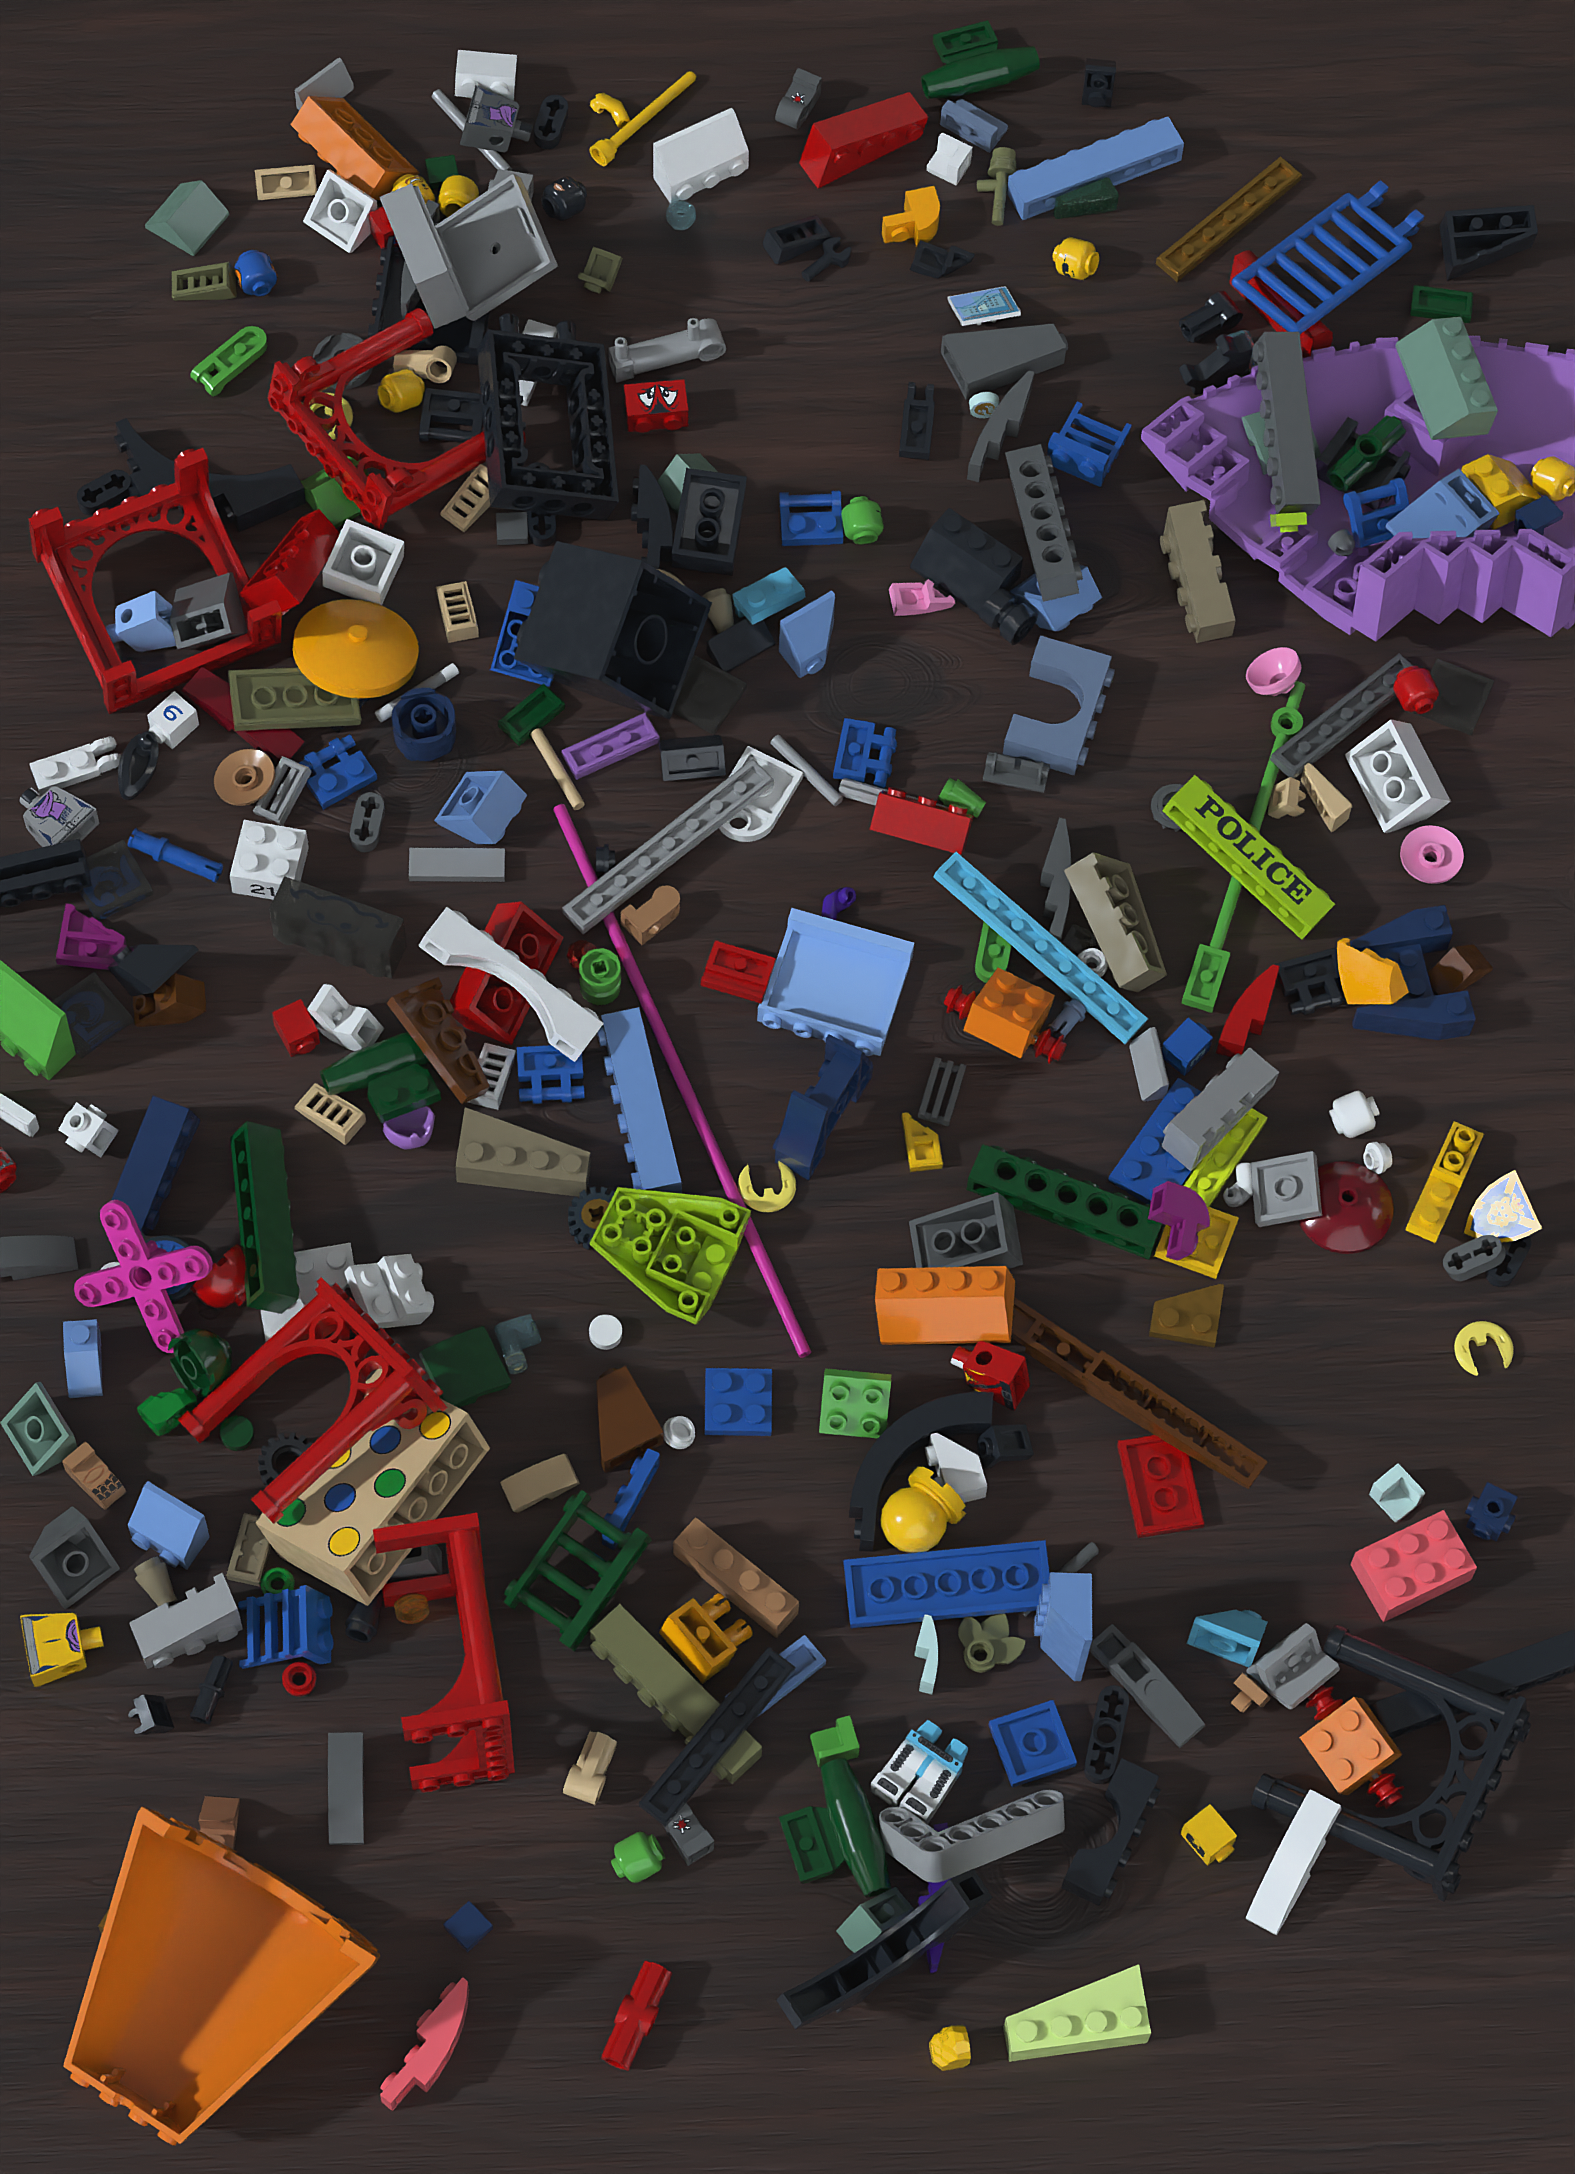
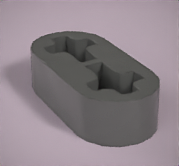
M368 792L362 794L355 805L350 827V842L352 847L359 852H370L377 847L385 816V805L382 797L376 793ZM369 804H375L376 809L372 810L371 817L368 818L366 816V808L369 807ZM364 827H368L369 837H366L365 841H360L359 836H362Z
M1490 1234L1483 1235L1448 1251L1443 1259V1267L1450 1278L1455 1281L1467 1280L1501 1264L1505 1259L1506 1251L1498 1237ZM1488 1246H1492L1493 1248V1254L1491 1256H1487L1485 1248ZM1461 1259L1463 1261V1268L1457 1270L1455 1261Z

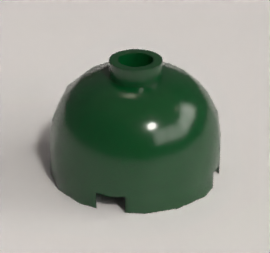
M206 1329L190 1330L171 1339L168 1350L174 1348L175 1357L170 1359L171 1366L177 1378L187 1390L195 1388L200 1392L197 1397L208 1396L229 1377L232 1369V1350L225 1339Z

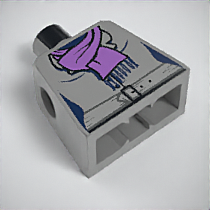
M52 786L42 796L33 788H29L20 797V803L28 809L23 815L25 826L41 847L75 839L82 841L99 824L96 808L57 786Z

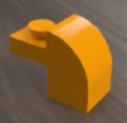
M935 186L905 191V212L883 217L882 237L884 243L903 242L909 238H914L917 247L920 240L928 243L935 236L939 224L940 202Z

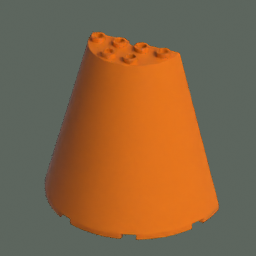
M142 1806L134 1822L63 2067L72 2072L70 2078L85 2088L92 2085L101 2091L99 2097L114 2107H117L119 2104L127 2106L130 2109L128 2116L142 2126H147L148 2123L160 2130L157 2134L158 2137L176 2146L177 2142L182 2144L368 1972L376 1964L380 1954L377 1952L378 1949L341 1918L337 1919L332 1916L331 1913L324 1910L325 1907L276 1874L257 1863L252 1864L248 1862L244 1857L236 1854L237 1851L175 1818L171 1817L168 1819L162 1813Z

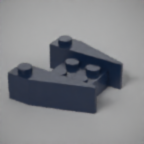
M1446 905L1413 910L1350 942L1351 947L1361 952L1368 948L1379 957L1388 958L1398 963L1409 991L1394 1004H1365V1007L1357 1008L1352 1022L1354 1029L1434 1040L1470 1035L1476 1018L1468 990L1434 996L1423 957L1424 953L1448 949L1453 932Z
M830 1034L827 1035L825 1058L818 1073L820 1080L815 1087L810 1085L804 1095L795 1090L791 1094L781 1132L773 1145L775 1163L778 1164V1161H780L799 1176L807 1180L811 1178L825 1155L826 1140L850 1101L855 1103L858 1101L872 1078L873 1063L863 1051Z

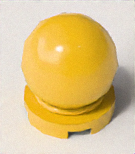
M917 1467L908 1478L910 1487L901 1488L892 1494L882 1508L881 1528L887 1541L900 1551L907 1553L925 1552L939 1543L944 1535L947 1522L957 1524L966 1515L962 1511L966 1506L955 1490L948 1483L941 1487L930 1478L934 1472L925 1467Z

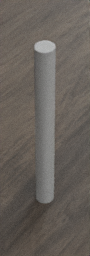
M440 89L434 91L432 94L434 101L463 131L466 117ZM478 148L497 170L512 171V168L497 151Z

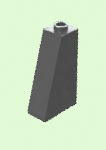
M1054 324L947 334L942 336L941 354L966 400L978 393L989 392L1019 381L1028 371H1033L1035 375L1062 365L1065 362V355L1068 350L1066 337L1063 333L1059 334Z

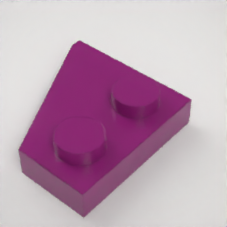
M66 904L56 954L57 964L109 970L107 967L115 961L112 956L121 947L126 945L125 937L113 929L105 928L95 918H88L81 914L72 904Z

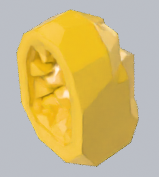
M951 2025L942 2028L929 2042L932 2063L942 2071L963 2068L970 2063V2044L967 2029L964 2025Z

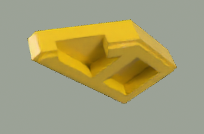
M907 1112L902 1113L901 1118L910 1172L942 1169L943 1161L938 1134L912 1119V1116Z

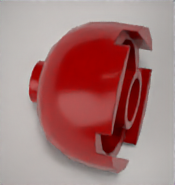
M236 1244L224 1254L225 1258L223 1257L217 1263L215 1262L210 1273L206 1277L197 1280L192 1288H190L206 1305L214 1308H226L234 1302L241 1306L246 1301L244 1280L246 1272L245 1256L239 1244Z

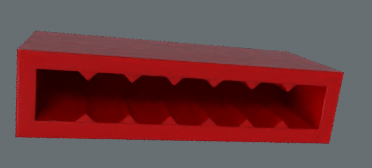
M1243 251L1234 256L1229 281L1232 287L1233 277L1259 259L1253 251ZM1257 276L1248 281L1251 286L1295 322L1304 317L1301 312ZM1233 287L1277 332H1288ZM1321 320L1300 335L1303 358L1311 357L1313 350L1331 347L1333 333Z

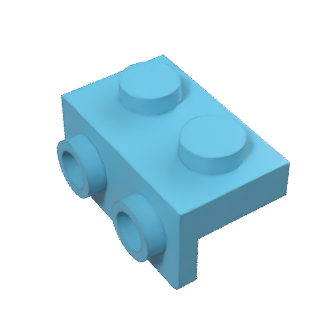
M786 567L732 594L736 614L739 618L746 616L752 625L806 598L805 589Z

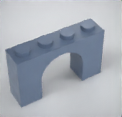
M1040 635L1031 661L1029 677L1067 688L1077 697L1081 709L1072 719L1058 724L1044 723L1013 714L1004 742L1003 755L1040 763L1042 761L1045 764H1050V769L1075 776L1078 765L1084 766L1089 748L1084 747L1087 738L1093 740L1098 722L1093 720L1095 713H1102L1106 695L1102 694L1104 686L1110 687L1115 669L1110 668L1112 656Z

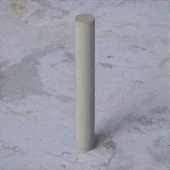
M776 735L771 740L770 744L797 770L802 771L803 776L834 806L842 802L843 797L780 735Z

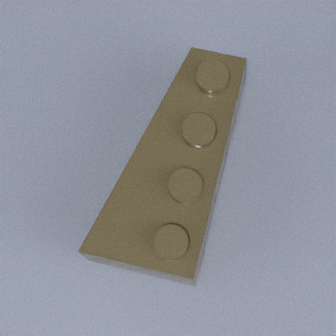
M1205 500L1169 507L1164 534L1160 536L1163 554L1168 553L1170 560L1168 563L1170 577L1172 580L1177 581L1179 587L1177 588L1178 602L1180 606H1185L1187 612L1185 616L1189 633H1194L1196 643L1232 636L1236 621L1226 582H1219L1222 579L1219 555H1212V538L1214 537L1211 525H1204L1203 517L1207 511Z
M1093 852L1065 869L1064 872L1119 988L1138 993L1167 976L1130 864Z
M466 1107L464 1109L455 1166L457 1182L580 1197L579 1192L583 1190L587 1194L591 1169L590 1152Z

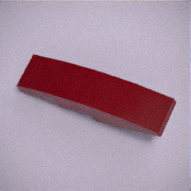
M201 667L181 691L227 731L231 729L235 731L229 683ZM289 728L235 731L253 748L257 749L260 747L277 763H279L282 756L290 759L305 742Z

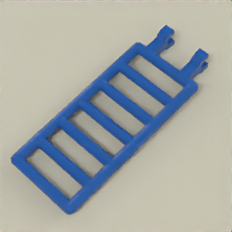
M1380 180L1369 192L1359 199L1351 193L1344 194L1234 276L1232 285L1286 331L1299 332L1301 335L1412 249V243L1407 237L1413 236L1418 232L1419 228L1417 225L1423 221L1425 216L1415 209L1395 228L1389 225L1371 210L1373 207H1378L1382 204L1384 199L1381 196L1389 189ZM1347 207L1351 208L1395 244L1396 247L1387 252L1340 212ZM1329 220L1332 221L1377 258L1378 261L1369 266L1322 226ZM1311 234L1314 235L1360 274L1351 280L1307 244L1304 239ZM1294 248L1337 283L1341 289L1334 294L1331 293L1285 255V253ZM1276 262L1323 302L1314 308L1270 272L1267 267ZM1257 276L1301 312L1304 317L1295 322L1251 286L1248 281Z

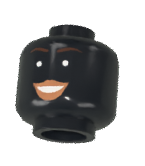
M565 176L544 188L543 197L541 198L542 207L549 217L565 221L585 208L587 192L581 182H577L572 177Z

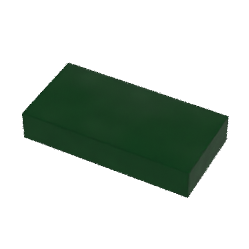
M1414 285L1410 316L1431 319L1461 317L1463 323L1470 324L1474 293Z
M543 683L498 721V727L520 747L531 737L532 731L544 727L565 709V703Z

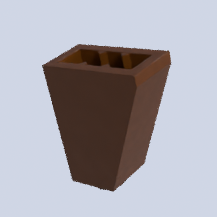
M626 1366L618 1370L617 1368H611L603 1372L599 1379L596 1380L601 1466L604 1473H607L644 1454L648 1448L652 1450L664 1443V1431Z

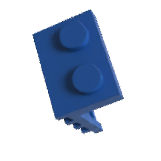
M1077 401L1059 434L1053 432L1048 443L1047 455H1050L1053 467L1101 487L1122 445L1125 444L1132 425L1126 423L1121 432L1079 414L1082 403ZM1072 424H1075L1098 435H1101L1105 438H1108L1116 443L1113 446L1102 440H1099L1095 437H1092L1088 434L1071 428Z
M307 1585L300 1586V1589H284L282 1593H266L263 1597L255 1598L252 1596L247 1597L245 1601L238 1602L239 1609H247L248 1659L239 1661L240 1668L245 1669L297 1657L307 1658L319 1665L331 1663V1650L334 1643L331 1635L330 1617L332 1616L333 1608L329 1596ZM277 1602H282L283 1652H278ZM264 1605L265 1655L261 1656L260 1606Z

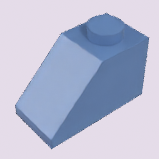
M97 1319L63 1322L64 1358L69 1398L103 1396L101 1333Z

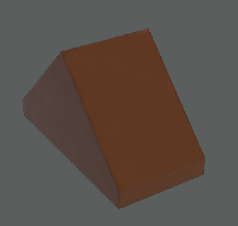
M1474 944L1453 947L1428 972L1434 994L1442 995L1461 992L1491 972L1493 967Z

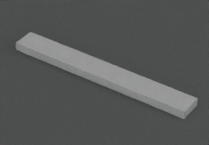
M754 759L750 760L562 907V913L582 934L586 933L773 786L774 779Z

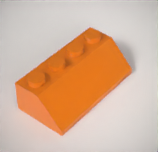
M308 96L291 123V126L299 133V138L305 143L312 145L318 151L317 155L319 158L330 163L337 170L336 173L375 200H380V196L392 192L393 184L403 175L412 174L414 176L420 173L344 98Z
M1007 1266L879 1268L877 1270L875 1304L880 1342L882 1345L977 1343L979 1341L1011 1343L1015 1280Z

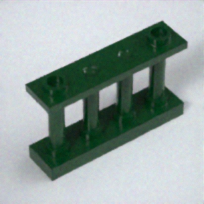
M583 1490L580 1491L578 1496L573 1494L568 1499L563 1508L565 1514L520 1579H513L504 1593L507 1596L504 1603L511 1609L515 1610L518 1604L522 1602L560 1629L559 1633L562 1634L559 1641L574 1652L652 1541L649 1535L639 1528H636L633 1533H625L588 1508L587 1505L592 1498ZM578 1518L618 1544V1549L621 1551L614 1561H605L567 1535ZM559 1546L599 1572L598 1576L601 1580L594 1590L592 1588L587 1590L548 1563ZM539 1574L580 1601L579 1605L582 1607L575 1617H566L528 1591Z

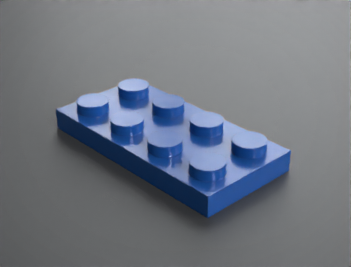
M1177 1078L1109 1175L1108 1181L1145 1204H1151L1153 1188L1167 1181L1183 1186L1194 1169L1190 1171L1161 1147L1165 1137L1163 1130L1201 1091Z

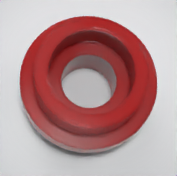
M295 1662L289 1665L282 1675V1683L285 1690L293 1696L309 1694L317 1682L314 1669L304 1662ZM302 1675L306 1678V1681L302 1685H296L293 1682L296 1676Z

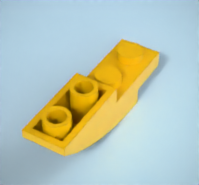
M1455 1121L1453 1122L1405 1229L1406 1231L1436 1243L1483 1138V1133Z

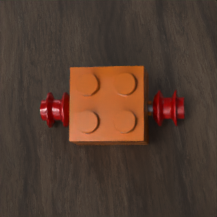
M1000 968L995 970L977 997L975 991L968 995L963 993V985L961 984L957 989L952 987L944 1000V1005L948 1006L946 1013L949 1014L956 1010L959 1012V1020L967 1017L963 1031L1020 1059L1030 1044L1034 1045L1036 1058L1042 1053L1048 1056V1064H1051L1054 1059L1057 1061L1061 1059L1067 1046L1063 1042L1064 1035L1056 1039L1051 1036L1050 1028L1041 1032V1034L1039 1033L1046 1022L1055 995Z
M1321 1685L1308 1696L1309 1701L1305 1705L1306 1708L1315 1707L1317 1714L1314 1719L1321 1722L1299 1738L1339 1794L1349 1795L1370 1780L1371 1783L1369 1784L1367 1794L1377 1795L1379 1800L1376 1807L1384 1805L1386 1809L1391 1808L1403 1799L1401 1792L1405 1787H1396L1394 1785L1395 1773L1382 1774L1381 1771L1403 1754L1364 1699L1353 1697L1342 1705V1699L1334 1700L1331 1696L1334 1690L1333 1686L1326 1688L1324 1685Z

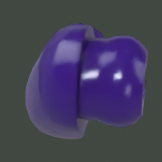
M851 887L839 888L827 895L823 900L821 916L837 920V913L848 908L856 900L854 889Z

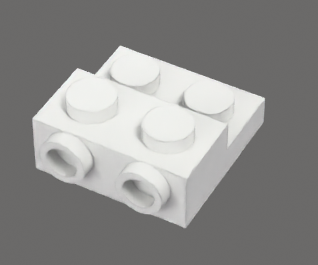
M411 1254L383 1256L378 1263L350 1265L344 1271L355 1302L364 1311L361 1316L366 1312L377 1323L379 1328L418 1325L433 1312V1295L429 1291L425 1292L421 1281L423 1277L422 1267L419 1263H414Z

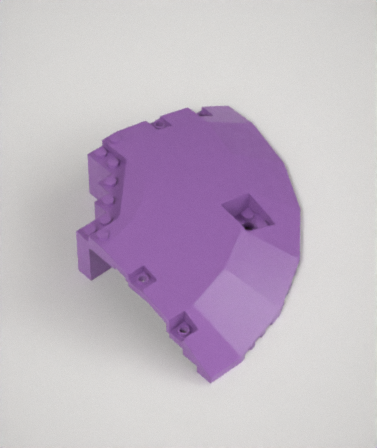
M1469 336L1498 412L1489 434L1431 440L1398 355L1395 347L1398 337L1376 338L1374 344L1360 346L1358 341L1352 342L1349 349L1336 351L1334 347L1313 350L1311 357L1303 358L1311 428L1322 454L1348 417L1358 422L1356 433L1360 436L1367 434L1386 415L1395 416L1399 419L1406 430V434L1389 452L1398 457H1401L1405 450L1411 453L1408 461L1411 469L1404 480L1409 505L1444 477L1457 469L1462 471L1463 465L1487 454L1513 462L1532 485L1531 472L1534 465L1540 459L1555 456L1575 468V350L1567 349L1566 354L1549 352L1548 345L1526 342L1525 348L1507 345L1508 339L1500 338L1499 344L1481 341L1480 336ZM1258 365L1252 367L1251 374L1242 378L1234 375L1228 378L1226 385L1217 389L1214 385L1204 388L1203 395L1191 399L1190 396H1186L1180 399L1142 429V441L1186 492L1191 488L1210 500L1209 519L1254 560L1259 559L1279 572L1278 581L1321 617L1349 635L1358 630L1376 642L1413 609L1440 624L1457 608L1483 623L1502 607L1549 637H1552L1562 627L1568 630L1575 624V492L1570 497L1566 496L1563 500L1557 502L1551 500L1563 512V518L1544 528L1543 536L1532 529H1518L1517 535L1513 531L1515 520L1495 530H1492L1491 527L1487 530H1475L1474 537H1456V531H1430L1429 538H1412V532H1398L1389 540L1362 548L1354 547L1353 552L1344 557L1336 555L1328 546V541L1333 534L1342 529H1347L1353 536L1349 513L1343 502V495L1345 493L1338 491L1318 479L1321 505L1312 515H1307V525H1298V531L1280 532V526L1271 527L1270 514H1276L1275 505L1271 503L1270 499L1271 488L1273 487L1272 477L1268 474L1263 475L1255 445H1249L1241 418L1260 411L1262 396L1261 390H1258L1256 385ZM1392 496L1388 503L1383 501L1379 508L1395 504L1394 497ZM1364 504L1361 505L1362 513L1373 510Z

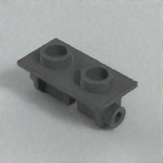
M989 752L986 759L983 781L1044 793L1050 764H1045L1042 761L1040 763L1001 755L998 752Z

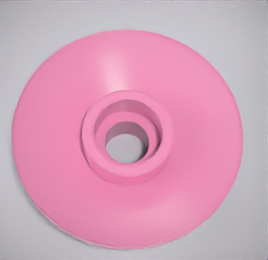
M1429 825L1418 827L1405 837L1401 846L1400 857L1405 870L1412 877L1425 883L1437 884L1450 880L1459 872L1463 863L1464 852L1460 841L1453 833L1445 828ZM1433 857L1436 862H1429L1425 858Z

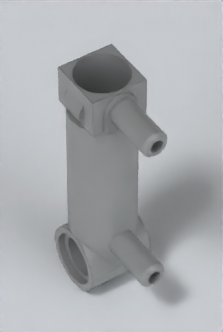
M690 318L687 322V330L628 346L625 338L618 337L615 340V346L608 348L609 364L617 383L632 379L636 374L696 358L702 361H711L722 356L727 348L716 320L708 318L699 321L697 318Z

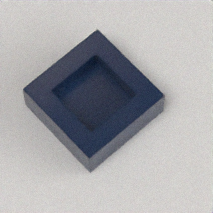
M470 1901L443 1924L447 1932L467 1952L493 1929V1925Z

